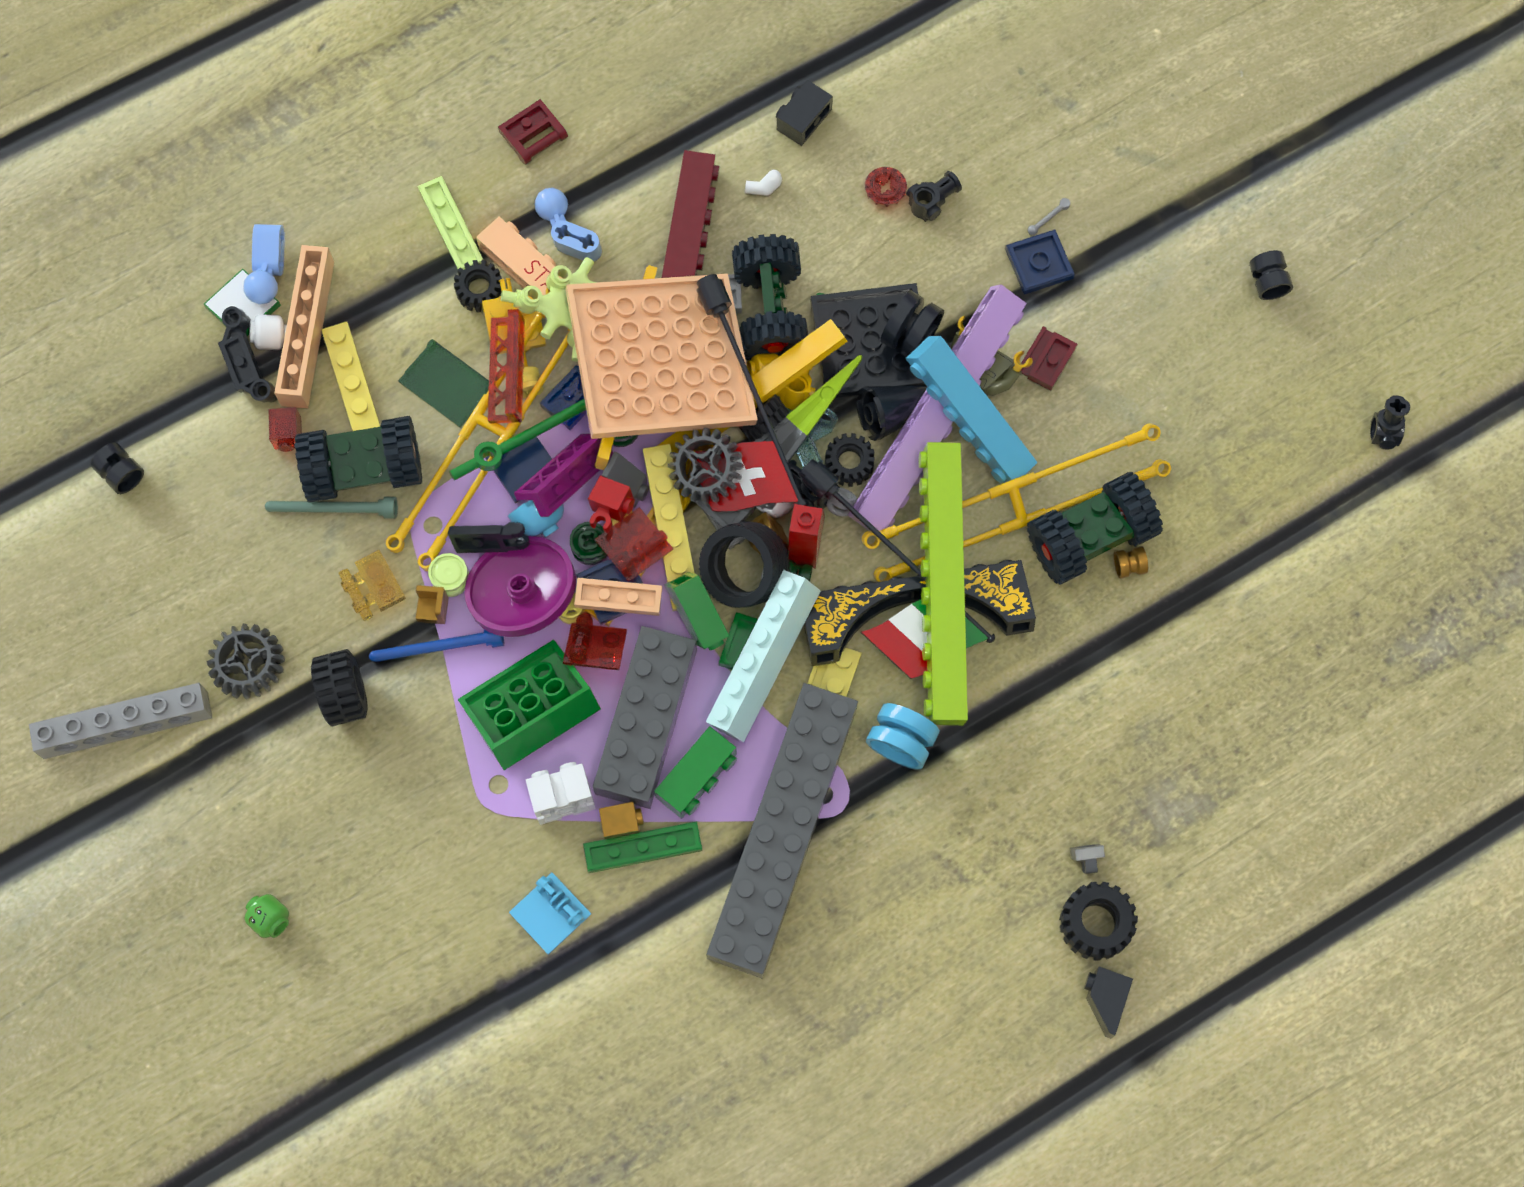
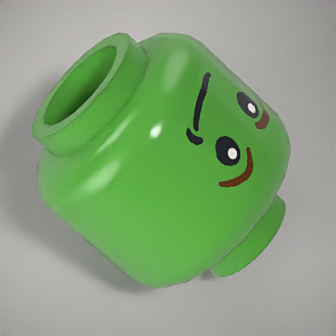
M271 894L261 897L255 896L246 905L247 911L244 920L260 937L275 938L287 928L289 924V911L275 896Z

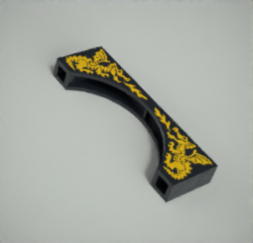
M1003 560L991 565L977 564L971 568L964 569L965 608L971 609L992 621L1006 636L1034 632L1036 616L1022 560ZM917 575L907 578L894 577L882 582L868 581L861 585L850 587L837 586L834 589L821 591L804 623L811 666L840 661L842 652L848 642L865 623L891 608L921 600L922 588L926 587V582Z

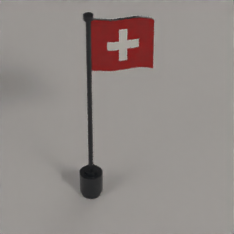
M716 274L707 275L697 281L698 288L696 291L706 314L713 315L714 318L720 317L772 441L737 444L738 447L734 452L742 453V458L735 462L742 463L744 468L735 472L740 474L742 479L732 480L737 488L733 490L728 486L726 488L729 493L728 497L725 498L721 493H718L719 502H714L710 496L709 505L712 511L735 512L771 503L796 502L798 505L807 506L808 502L806 499H803L725 317V314L729 312L728 308L732 305L723 281L718 279ZM694 451V452L697 453V454H703V453H705L706 451ZM722 452L718 468L724 474L726 457L724 452ZM697 459V461L700 464H702V468L710 470L712 473H715V471L712 468H710V464L706 463L705 461L702 462L700 459ZM707 478L701 483V486L709 487L717 483L718 480Z

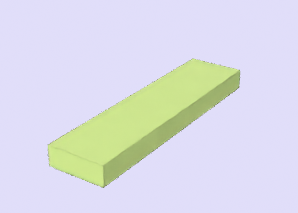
M440 176L419 185V192L457 269L461 267L464 270V264L467 262L472 266V260H477L478 264L481 265L483 258L443 177Z

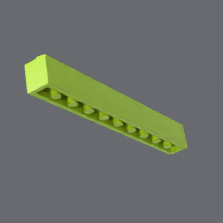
M927 442L924 450L919 452V468H923L924 478H920L919 494L924 495V505L920 506V522L925 523V532H922L920 537V547L925 550V560L921 561V576L926 577V587H923L921 592L922 604L926 605V615L922 617V631L927 632V643H923L922 655L923 660H927L928 671L923 673V687L928 688V699L924 700V716L929 717V720L935 725L963 726L968 720L961 443Z

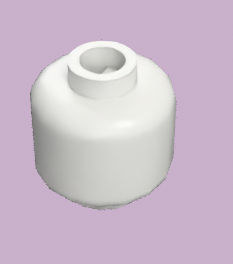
M257 315L254 321H250V343H254L255 347L259 350H280L283 347L287 325H284L282 317L280 315Z

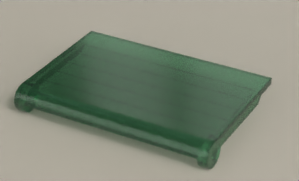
M433 339L427 343L424 351L398 380L399 383L459 427L467 421L482 396L487 394L493 384Z

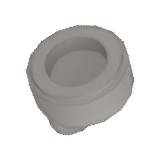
M840 488L838 493L850 505L854 506L857 501L856 496L849 490ZM834 496L830 500L828 499L826 505L831 513L840 517L848 516L850 511Z

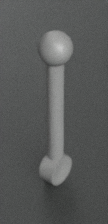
M1067 198L1061 199L1058 207L1036 225L1028 227V233L1036 235L1041 226L1062 209L1067 210L1070 207V200Z

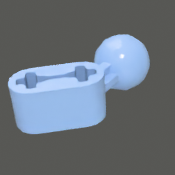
M553 187L545 188L539 192L535 200V211L542 219L550 221L552 226L551 236L557 250L582 261L585 257L592 259L594 262L598 260L602 249L597 234L566 221L564 215L568 208V200L564 193Z
M255 224L253 227V272L246 277L243 285V291L251 302L260 305L269 303L278 292V283L274 276H282L284 270L285 232L283 225Z

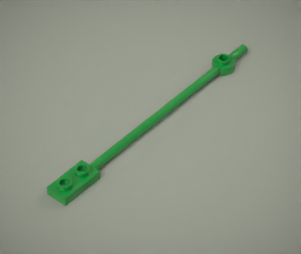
M585 399L499 445L490 441L480 443L474 451V458L449 471L452 479L455 481L477 468L483 471L496 470L501 465L502 455L586 411ZM491 456L493 460L485 461L484 458Z

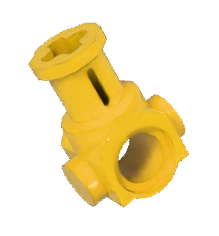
M812 368L776 393L786 408L794 410L815 393L816 388L811 387L812 379L809 375V371Z

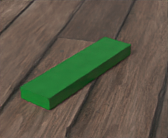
M697 821L583 843L588 873L703 851Z

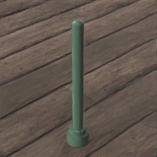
M384 497L379 499L378 502L316 501L309 503L307 501H268L265 504V509L268 512L378 513L384 519H396L398 501L397 497Z

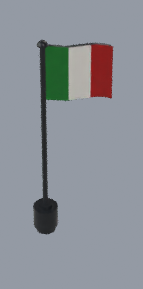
M812 459L800 471L799 476L803 479L802 483L820 500H823L825 497L830 500L834 496L926 582V577L921 576V569L838 493L840 487L837 484L840 479L822 462L818 463ZM921 600L912 603L883 624L860 632L909 679L918 678L923 675L924 671H928L927 660H923L922 655L923 643H927V632L922 631V617L926 615V605H923ZM965 611L966 649L987 640V643L994 642L995 634L991 635Z

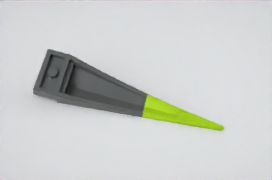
M862 355L853 359L773 428L788 463L862 361ZM768 432L754 442L772 441ZM701 496L695 502L722 527L744 522L757 508L753 507L735 512L712 511L709 502L708 504L702 503Z

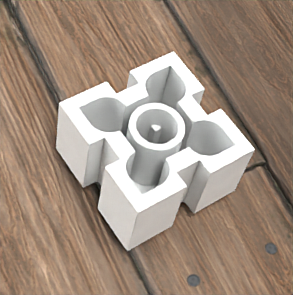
M576 762L566 763L559 767L560 772L549 774L548 770H542L531 775L532 778L525 779L533 810L540 825L562 819V817L567 815H577L596 809L582 763L578 765Z

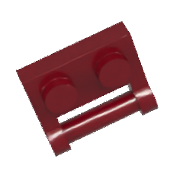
M541 99L498 126L499 133L516 152L524 165L531 162L532 157L556 141H563L568 137L565 128ZM547 128H552L553 131L528 148H524V143Z

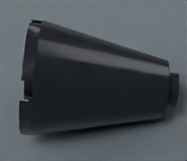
M866 386L859 389L857 394H861V400L856 401L857 413L863 430H869L872 436H868L870 440H881L901 429L923 396L927 386Z

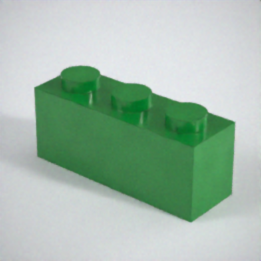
M709 726L655 789V798L681 819L686 814L690 816L700 805L698 799L703 793L707 792L709 794L719 782L717 779L719 774L723 770L729 771L737 761L735 757L737 754L736 747Z

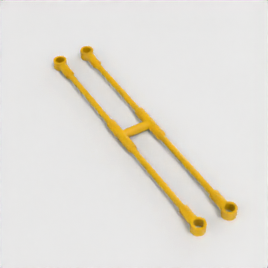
M548 288L545 290L546 294L550 292ZM536 311V317L487 394L482 396L471 413L466 424H464L458 434L459 438L408 518L403 520L395 534L390 535L386 539V546L391 552L399 553L404 549V539L413 527V521L465 440H468L477 425L500 436L496 442L497 445L512 438L525 418L524 414L569 345L567 335L519 411L515 412L506 427L489 419L484 414L493 401L492 397L542 318H546L542 313ZM490 456L487 461L493 460V457ZM480 471L440 536L436 537L427 553L419 556L418 564L424 571H428L430 564L424 566V560L431 558L432 562L439 555L446 543L449 527L456 524L488 471ZM399 540L398 546L392 548V542Z
M1146 424L1142 427V430L1125 436L1123 440L1037 473H1028L987 489L985 493L962 501V508H965L988 498L993 499L1009 493L1016 519L1001 524L998 528L964 540L963 548L999 534L1004 535L1027 526V523L1052 510L1059 512L1102 493L1103 488H1099L1050 508H1042L1027 514L1019 489L1036 483L1040 478L1118 448L1129 447L1145 440L1156 441L1161 434L1160 428L1154 424ZM1150 428H1153L1154 434L1149 437L1148 431ZM1158 459L1154 461L1152 466L1134 474L1139 476V481H1144L1157 475L1166 477L1171 472V465L1165 460ZM1164 464V470L1159 473V466ZM917 518L899 526H890L880 530V532L887 539L898 536L900 532L921 525L924 522H920V518ZM866 531L862 535V543L869 549L877 548L880 542H882L871 531ZM875 536V541L872 544H868V537ZM925 556L915 559L912 562L916 566L921 565V561L925 560ZM905 562L889 568L878 567L873 575L877 582L888 581L891 578L911 571V568ZM886 571V572H887L886 578L883 579V580H880V579H879L880 573Z

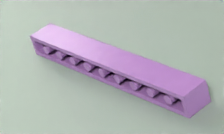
M1003 285L990 287L951 349L979 386L982 374L994 364V355L999 348H1002L1007 343L1010 337L1008 334L1010 329L1022 319L1024 315L1022 310L1027 304ZM927 390L853 506L879 531L893 526L895 522L893 517L896 512L906 505L911 488L916 486L920 482V478L923 477V468H919V452L924 450L927 442H941L952 431L953 427L951 424L953 421L945 416L943 413L944 407L938 400L933 399ZM849 512L848 516H849L850 518H852L853 520H855L856 522H858L860 525H862L863 527H865L866 529H868V528H867L861 521H859L851 512Z

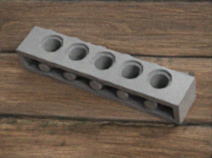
M200 683L31 723L29 724L33 752L41 758L47 759L211 719L212 713L207 690Z

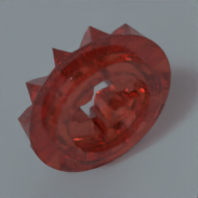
M879 167L867 176L865 190L868 199L871 198L876 205L884 204L888 207L893 203L898 204L899 200L905 197L907 182L904 175L897 169ZM890 180L891 190L887 189L882 194L880 185L884 186Z

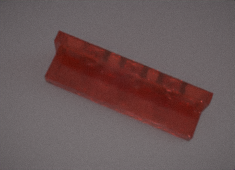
M519 309L508 310V317L491 318L488 422L490 424L522 422L525 319ZM508 325L507 338L503 341L498 336V326ZM506 348L507 360L506 364L502 366L497 361V355ZM505 373L506 389L501 392L496 387V381ZM504 399L506 415H495L496 406Z

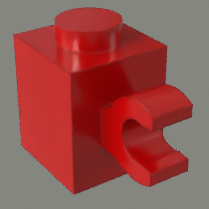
M600 475L588 497L590 507L595 512L590 518V525L592 528H595L599 521H605L603 530L605 533H609L613 526L611 518L622 522L625 515L631 513L635 504L631 488Z

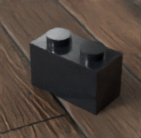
M807 80L802 87L798 86L794 90L788 104L782 105L775 116L777 118V131L802 146L831 112L833 96Z

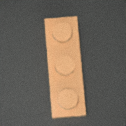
M577 578L574 606L580 609L660 616L662 586Z

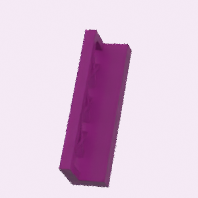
M580 434L514 492L516 499L533 500L540 517H549L601 470L596 468L595 463L602 438L591 439V434ZM611 449V453H610L609 460H610V458H611L612 455H613L612 449Z

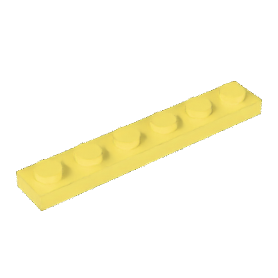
M348 322L321 329L352 430L380 427Z
M670 444L643 448L642 451L667 583L687 572L694 573L679 490L674 488L677 480H672L669 477L675 471L668 467V463L673 462V458L670 456ZM670 598L672 611H677L672 599Z

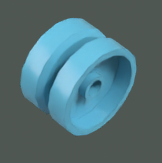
M892 703L883 704L877 716V721L880 725L872 726L866 738V743L875 752L897 764L908 768L922 769L929 755L925 747L934 745L940 732L939 728L929 719L911 709Z

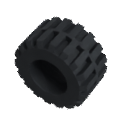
M349 649L314 657L311 664L312 682L317 702L325 721L333 727L366 718L368 704L365 687L356 659Z
M1090 882L1087 886H1080L1065 902L1059 918L1061 920L1059 927L1060 932H1064L1065 935L1063 940L1066 944H1071V950L1075 954L1078 951L1082 953L1081 957L1085 959L1093 957L1095 961H1100L1102 958L1107 960L1119 954L1131 942L1137 930L1135 925L1138 922V916L1134 915L1136 910L1134 903L1130 904L1128 901L1130 896L1127 893L1121 894L1119 892L1120 887L1116 885L1113 888L1109 887L1108 882H1102L1101 884ZM1089 906L1105 908L1113 917V932L1106 937H1098L1088 932L1082 922V913L1085 908Z

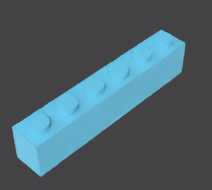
M928 336L906 357V360L911 365V372L917 378L923 380L927 386L928 394L933 399L938 400L944 407L943 413L945 416L957 424L960 428V435L975 447L976 456L982 462L988 464L992 469L991 474L996 481L1002 484L1026 475L1038 463L941 336Z

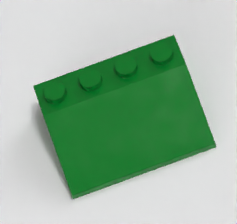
M554 639L458 699L503 770L511 767L601 710L591 688Z

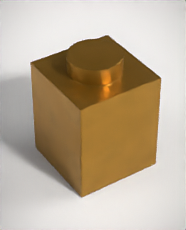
M634 802L599 808L605 839L639 833V826L644 825L641 808L636 809Z

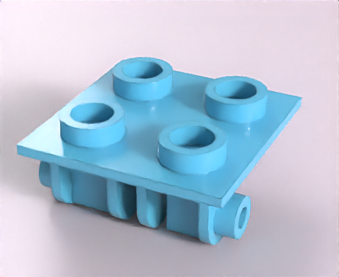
M552 872L547 877L542 876L536 882L537 886L509 912L548 955L591 915L585 906Z

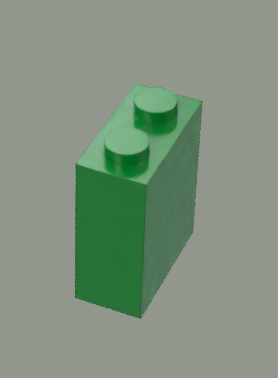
M687 572L664 584L692 639L696 640L697 646L703 649L714 650L725 643L723 639L729 637V634L699 575Z

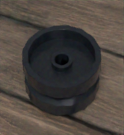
M910 290L894 309L883 330L880 342L892 349L902 344L901 354L908 357L928 336L935 335L945 310L933 303L923 308L924 298Z

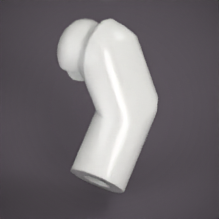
M771 170L760 182L746 180L745 194L771 195L782 182L780 172Z

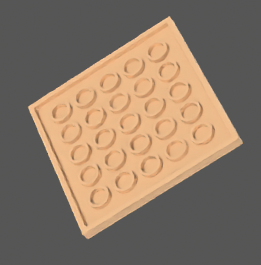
M716 274L718 279H722L732 302V305L728 308L729 312L725 314V317L746 364L728 274ZM707 275L569 284L566 286V296L591 439L756 425L758 419L753 395L720 317L714 318L713 315L706 314L696 291L698 288L697 281Z

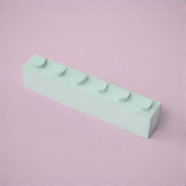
M783 570L706 720V723L720 732L739 741H745L821 592L806 578Z

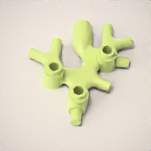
M585 257L575 273H571L570 269L566 266H555L546 279V286L550 290L546 295H542L540 289L535 286H526L523 290L516 289V292L502 290L501 301L513 303V307L518 308L522 313L531 314L537 311L545 315L547 322L540 333L545 339H550L558 327H567L570 330L567 335V342L573 348L572 361L578 362L567 303L566 286L569 284L598 283L588 279V273L593 267L594 261Z

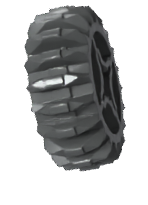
M704 428L702 436L698 430H693L692 439L686 434L683 435V439L686 442L684 445L679 442L675 443L679 452L670 453V456L676 459V462L668 463V467L676 471L672 472L669 477L672 480H677L674 488L677 490L682 489L681 495L686 498L691 494V501L697 502L701 496L702 503L708 504L709 497L711 496L714 502H719L718 493H721L725 498L728 497L729 493L726 488L728 486L733 490L737 488L732 480L742 479V476L735 472L744 468L742 463L735 462L742 458V453L734 452L738 445L735 442L729 443L730 436L727 434L721 437V432L717 429L711 435L710 430ZM715 445L703 454L694 452L700 446ZM722 452H724L726 457L724 474L718 468ZM688 458L693 463V470L690 473L692 477L689 480L686 475V462ZM697 459H700L702 462L705 461L706 463L710 464V468H712L715 471V473H712L710 470L702 468V464H700L697 461ZM707 478L718 480L717 483L709 487H697L699 483H703Z
M243 623L241 631H238L235 626H231L232 633L230 635L221 631L223 640L221 642L213 640V644L217 649L208 650V654L213 658L207 661V666L212 668L208 674L211 678H215L214 685L217 688L222 687L221 691L226 695L231 692L232 696L236 699L243 694V697L249 700L251 692L260 697V689L263 687L265 690L271 691L268 683L270 681L279 683L275 673H284L283 667L279 664L285 662V657L280 654L283 652V647L281 644H277V637L275 635L270 636V631L267 628L260 631V627L256 624L249 629V626ZM244 643H258L263 645L264 648L247 649ZM235 648L233 656L227 659L230 652ZM243 652L249 657L248 669L242 664L245 659ZM265 664L262 671L257 675L258 668ZM242 673L246 675L248 680L238 681L229 678L227 675Z

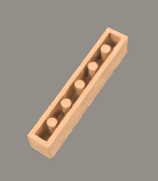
M302 245L274 392L281 406L308 408L322 334L321 329L323 328L334 267V260L328 247Z

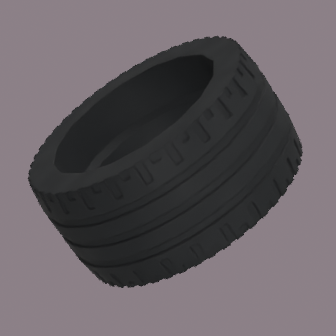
M749 521L729 524L715 531L704 543L699 557L700 576L708 593L721 604L735 608L752 607L768 601L783 570L789 572L790 567L787 548L780 536L764 524ZM738 537H743L752 542L759 550L764 563L763 578L759 587L751 592H746L737 587L728 576L725 566L726 551L730 543Z

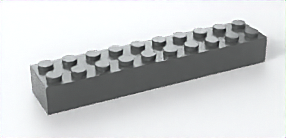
M803 683L706 954L708 960L763 979L857 711V700Z

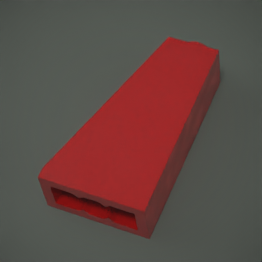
M794 504L789 529V560H793L798 565L805 563L813 565V568L816 569L825 520L822 508Z

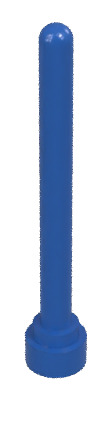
M484 629L483 633L375 650L370 652L369 659L372 662L485 643L486 646L491 645L492 648L504 646V636L495 635Z

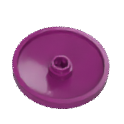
M528 536L530 544L524 550L487 552L478 559L466 580L465 601L471 615L483 629L499 636H525L544 629L563 614L575 592L576 574L570 558L558 544L546 538Z

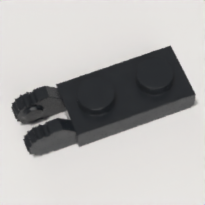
M509 522L504 526H450L448 530V536L457 553L524 550L530 544L528 536L524 534L525 528L523 524L518 522Z

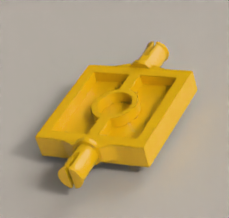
M506 278L505 281L504 279L499 280L501 291L513 292L510 278ZM501 296L496 299L482 301L492 355L512 354L536 317V311L531 314L522 313L518 308L513 307V303L501 301ZM542 321L516 359L517 369L522 368V363L523 367H529L525 352L532 348L546 346V340L540 334L543 330Z

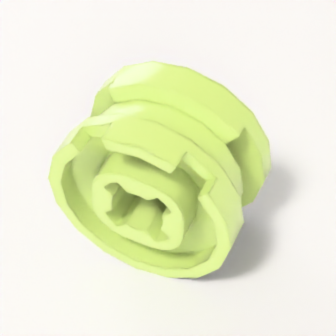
M452 553L437 556L431 562L428 569V576L433 587H444L448 597H455L465 591L469 571L464 560Z

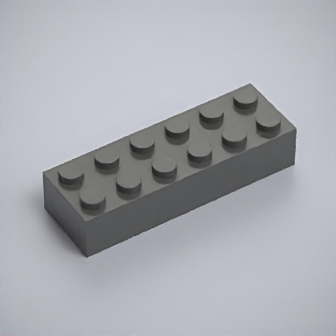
M641 626L594 780L593 790L595 795L625 803L634 802L636 806L651 809L655 795L654 791L659 782L697 653L696 640Z

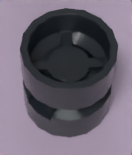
M1267 251L1250 260L1249 266L1253 278L1257 280L1255 286L1261 300L1277 299L1293 290L1290 274L1288 271H1284L1287 264L1282 251Z
M115 442L102 447L91 460L93 470L102 479H106V483L120 495L135 488L144 476L143 468L133 458H129V454Z

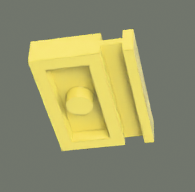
M845 648L840 661L813 666L807 684L847 697L862 653Z

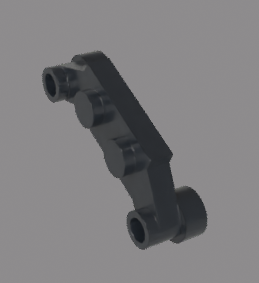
M235 306L227 307L222 313V322L226 326L223 340L218 342L236 391L240 393L246 391L251 394L252 398L263 403L275 402L277 400L274 394L275 387L272 383L263 379L246 335V330L250 327V317L243 310Z

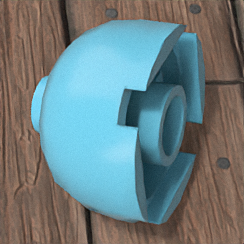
M529 500L511 512L508 518L511 520L510 522L523 524L526 536H537L543 533L547 537L559 529L556 523L563 517L564 505L562 504L549 517H540L533 500Z

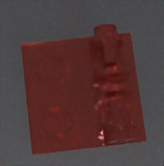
M640 507L626 516L622 522L619 521L612 526L609 533L604 532L595 539L628 582L673 550V547L667 541L668 537L664 531H659Z
M587 612L581 613L577 616L576 623H571L563 664L620 670L627 629L593 625L591 615Z

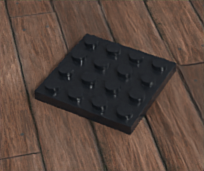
M917 283L810 297L815 330L831 319L847 340L844 345L820 361L823 383L828 382L853 359L862 355V361L835 398L861 395L857 394L858 390L866 386H926L922 379L917 378L911 372V365L906 360V357L901 354L902 344L892 349L880 342L883 330L901 299L910 290L918 294Z

